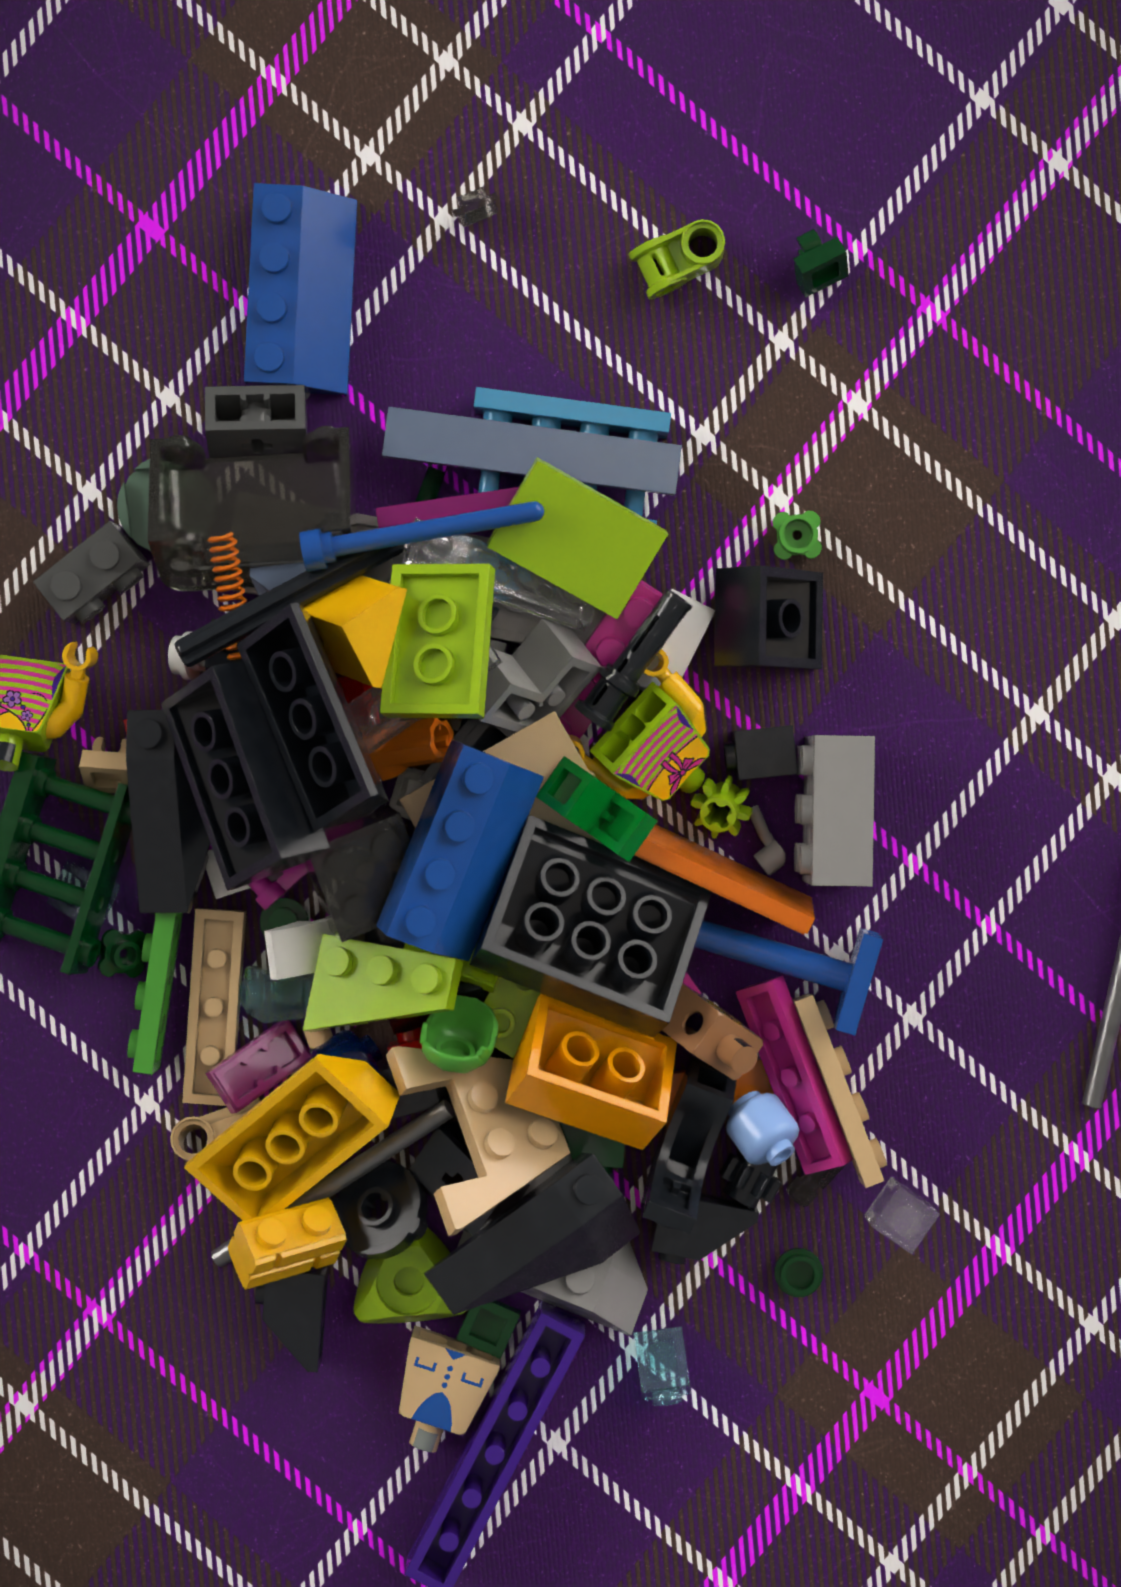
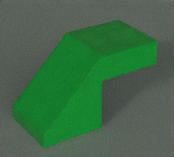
M563 756L536 796L557 813L593 836L628 862H630L658 822L655 818L565 756Z

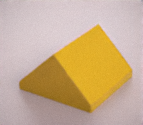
M361 575L303 606L311 615L318 634L323 640L324 648L334 672L369 686L382 688L407 589Z

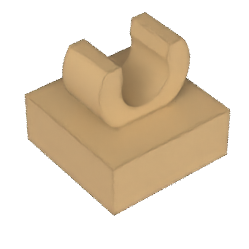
M97 737L94 740L92 750L82 749L79 768L85 786L107 793H115L118 783L128 784L126 739H122L121 748L118 752L105 751L103 737Z

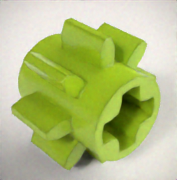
M730 775L727 776L724 782L717 784L712 779L707 778L702 786L705 795L701 793L695 794L690 804L694 808L701 809L694 822L695 826L704 825L711 831V836L714 839L719 833L728 830L733 836H737L741 828L738 819L743 821L749 820L753 812L751 807L743 805L749 794V788L740 790L732 783L733 780ZM714 803L719 806L718 809L714 807ZM728 805L730 811L728 812L724 806Z

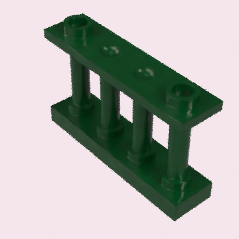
M22 751L18 770L14 771L0 816V942L1 938L7 934L63 953L65 957L60 972L68 975L85 974L95 964L100 953L101 941L98 940V936L132 830L128 784L118 783L115 795L57 777L54 771L57 759L42 754ZM52 795L109 814L101 841L98 842L42 823V819L39 816L44 799ZM36 841L93 860L94 863L86 889L28 870L25 861L30 845ZM23 888L79 907L72 934L68 935L13 916V911L10 909L16 891Z

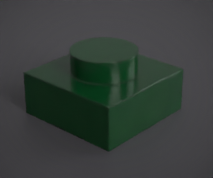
M498 1300L467 1311L456 1340L501 1359L520 1317L521 1310Z

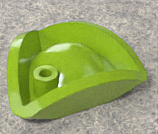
M428 1227L421 1239L413 1241L400 1254L387 1259H367L354 1301V1314L360 1322H419L448 1318L464 1313L461 1312L453 1315L423 1274L450 1254L443 1242Z

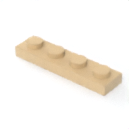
M212 908L195 909L182 1103L226 1106L205 1073L237 1051L247 911Z
M809 993L794 998L792 1000L852 1154V1163L859 1182L865 1188L884 1181L880 1168L887 1166L886 1158L877 1138L869 1140L862 1122L869 1120V1115L860 1093L851 1094L844 1076L851 1074L852 1071L842 1046L833 1048L827 1030L833 1028L834 1024L824 1000L816 1002L814 996Z

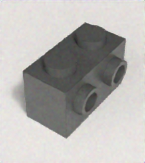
M109 521L35 579L33 583L63 621L73 624L80 621L84 624L105 608L103 602L116 591H119L121 594L136 585L143 578L141 572L151 564L122 527Z

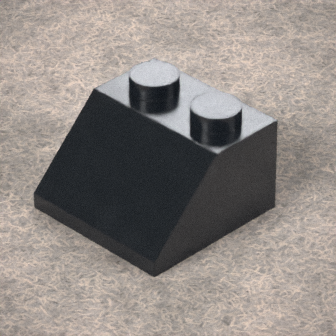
M769 566L716 568L714 666L764 669H822L823 572Z

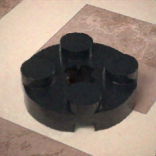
M387 1160L342 1189L338 1198L333 1197L332 1203L346 1233L347 1240L344 1245L365 1259L380 1260L396 1256L406 1250L413 1241L421 1239L426 1233L428 1226L426 1219L428 1202L422 1183L400 1164ZM379 1198L388 1204L386 1214L381 1219L370 1217L369 1213L370 1208L376 1209L373 1203Z

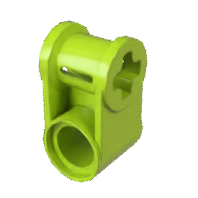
M701 219L667 235L653 238L630 251L628 254L630 260L638 263L649 287L646 291L648 299L651 300L666 295L683 286L688 281L715 269L723 259L725 237L719 225L711 220ZM708 236L715 242L717 248L710 256L698 257L691 252L689 244L695 237ZM653 259L657 260L663 275H660Z

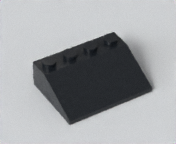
M529 815L484 923L469 965L654 1038L670 1023L712 892L636 857H633L628 862L604 844Z

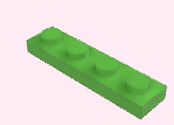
M150 913L156 914L153 934L146 933L142 948V962L149 963L146 982L139 981L135 995V1010H141L139 1030L132 1029L127 1051L128 1058L134 1059L133 1072L152 1075L161 1066L183 913Z

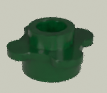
M116 929L107 930L101 939V949L98 956L100 960L98 962L99 972L106 977H111L115 973H125L131 978L139 976L144 969L141 957L146 934L140 930H134L130 934ZM122 949H125L126 955L121 958L119 953Z

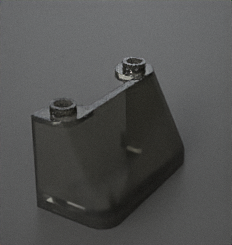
M321 426L316 428L303 438L302 453L206 458L202 446L184 435L150 439L148 544L161 581L171 589L178 591L215 590L218 586L232 585L239 582L237 580L214 581V578L217 576L231 575L237 572L233 570L213 572L212 569L214 567L230 565L236 561L227 560L216 563L210 561L212 557L225 556L234 551L211 553L209 551L211 547L230 544L231 541L209 543L207 541L209 537L222 536L230 532L234 534L232 537L238 541L234 547L239 550L235 557L241 560L237 566L242 569L239 577L244 579L241 587L254 588L250 578V568L304 562L299 532L319 528L322 533L331 532L332 536L357 532L352 441L349 427Z

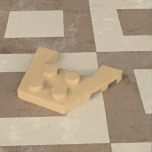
M397 1046L392 1047L386 1054L400 1096L444 1086L447 1088L478 1178L442 1186L434 1193L448 1237L456 1235L467 1225L492 1210L500 1202L525 1187L571 1153L559 1121L505 1103L513 1060L490 1057L485 1065L463 1074L443 1071L429 1062L422 1049Z

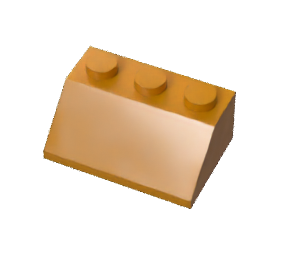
M540 993L512 1063L505 1103L643 1150L667 1123L677 1042L671 1037L659 1033L654 1038Z

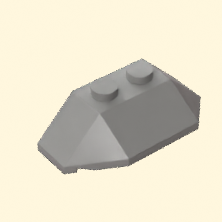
M463 1231L457 1247L467 1241L472 1235L469 1232ZM629 1242L601 1264L521 1292L631 1336L648 1288Z

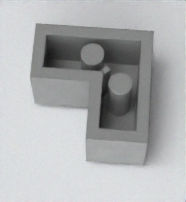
M541 619L536 627L527 633L524 641L512 655L489 648L484 719L479 720L518 732L554 711L560 718L596 676L602 666L572 629Z

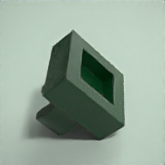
M814 229L796 237V241L801 247L798 250L799 256L793 258L796 283L805 298L849 276L847 251L838 236L823 244Z

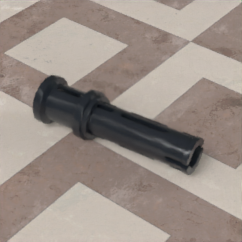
M666 588L664 594L637 629L613 664L607 663L606 666L603 665L599 670L601 678L585 700L579 699L576 702V709L601 728L611 731L615 726L613 722L614 717L629 697H636L639 693L638 688L640 684L638 680L663 648L687 612L692 609V605Z

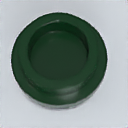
M280 898L266 911L263 909L260 916L261 932L265 937L264 931L297 921H309L307 911L301 903L294 899Z
M792 1248L785 1251L776 1261L774 1276L779 1288L784 1293L793 1297H805L814 1293L820 1286L823 1279V1268L818 1257L810 1250Z

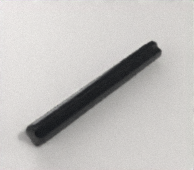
M404 545L337 556V562L328 563L327 569L311 572L305 571L180 638L174 644L175 649L182 662L187 667H192L246 638L287 605L299 602L302 606H305L403 553L405 550Z

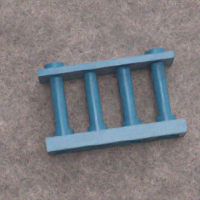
M476 387L475 414H483V419L512 423L513 419L532 421V426L561 429V425L580 427V432L609 436L610 431L629 434L628 438L653 442H657L658 438L667 439L669 434L671 413L482 387ZM481 470L478 493L498 490L500 473ZM588 485L589 487L597 491V486ZM626 490L624 506L642 516L645 492ZM648 519L657 525V520Z

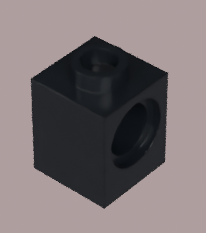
M793 725L732 731L731 741L723 742L726 771L735 770L736 780L798 774Z

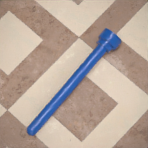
M531 501L332 536L331 532L322 533L320 528L299 532L301 552L306 571L327 569L328 563L337 562V556L536 522L542 519L544 507L539 502Z

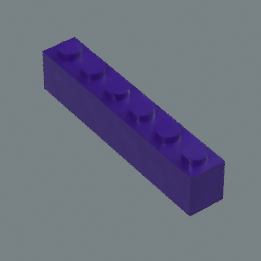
M541 1300L407 1556L404 1575L427 1587H454L585 1337L584 1321Z

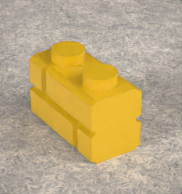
M329 1197L238 1222L234 1230V1236H232L229 1242L228 1251L242 1287L247 1290L308 1272L311 1267L318 1269L335 1264L347 1238L334 1205Z

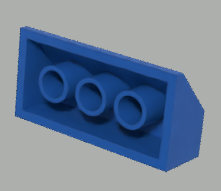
M254 183L244 382L247 386L304 385L305 393L348 395L358 206L356 199L302 185Z
M451 739L376 926L388 937L434 954L469 961L544 776Z

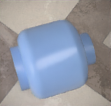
M752 1091L743 1095L731 1106L728 1112L730 1118L727 1121L726 1132L750 1164L761 1165L769 1162L771 1166H776L786 1161L794 1153L795 1147L793 1143L798 1137L799 1125L777 1095L772 1093L761 1094L759 1091Z

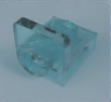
M257 966L245 967V980L240 985V1000L246 1014L263 1023L304 1019L306 1017L314 973L272 980L269 970H264Z
M682 1326L634 1333L643 1400L653 1399V1405L667 1406L682 1402L683 1395L691 1394Z

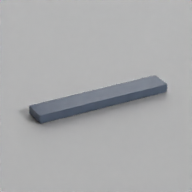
M388 407L382 456L383 458L526 476L536 457L584 484L675 496L682 445Z

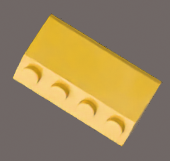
M317 1054L191 1158L184 1168L242 1221L284 1210L389 1126L400 1097L399 1092L366 1061Z

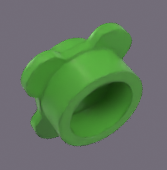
M806 511L803 515L795 514L792 516L787 512L778 513L772 521L773 527L777 530V543L773 548L774 554L781 560H788L794 555H804L808 559L817 557L822 550V545L817 540V527L821 522L819 515L814 511ZM799 531L802 535L801 539L795 540L792 536L793 532Z

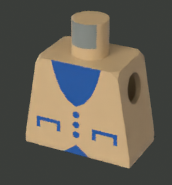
M415 1325L409 1343L399 1414L416 1420L409 1443L419 1450L434 1453L438 1449L444 1430L464 1435L499 1371L501 1359L454 1338Z

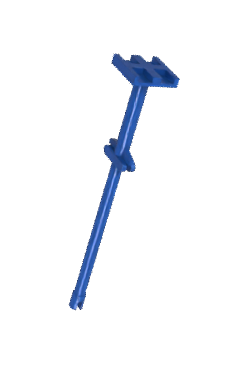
M363 823L341 844H352L403 859L412 837ZM703 920L694 948L841 991L833 1023L837 1031L855 1036L883 938H881L878 932L860 927L849 963Z

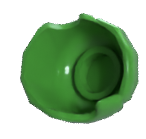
M457 995L453 1011L429 1014L426 1022H423L420 1034L422 1052L427 1060L443 1071L463 1074L485 1065L494 1051L499 1023L492 1008L478 998Z

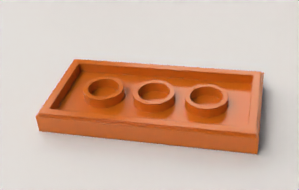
M655 824L634 855L803 935L805 933L808 934L815 920L812 897Z

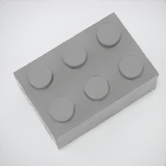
M805 736L804 745L796 747L798 771L796 775H804V794H796L795 823L803 825V843H795L794 871L802 874V881L812 886L873 887L875 736Z

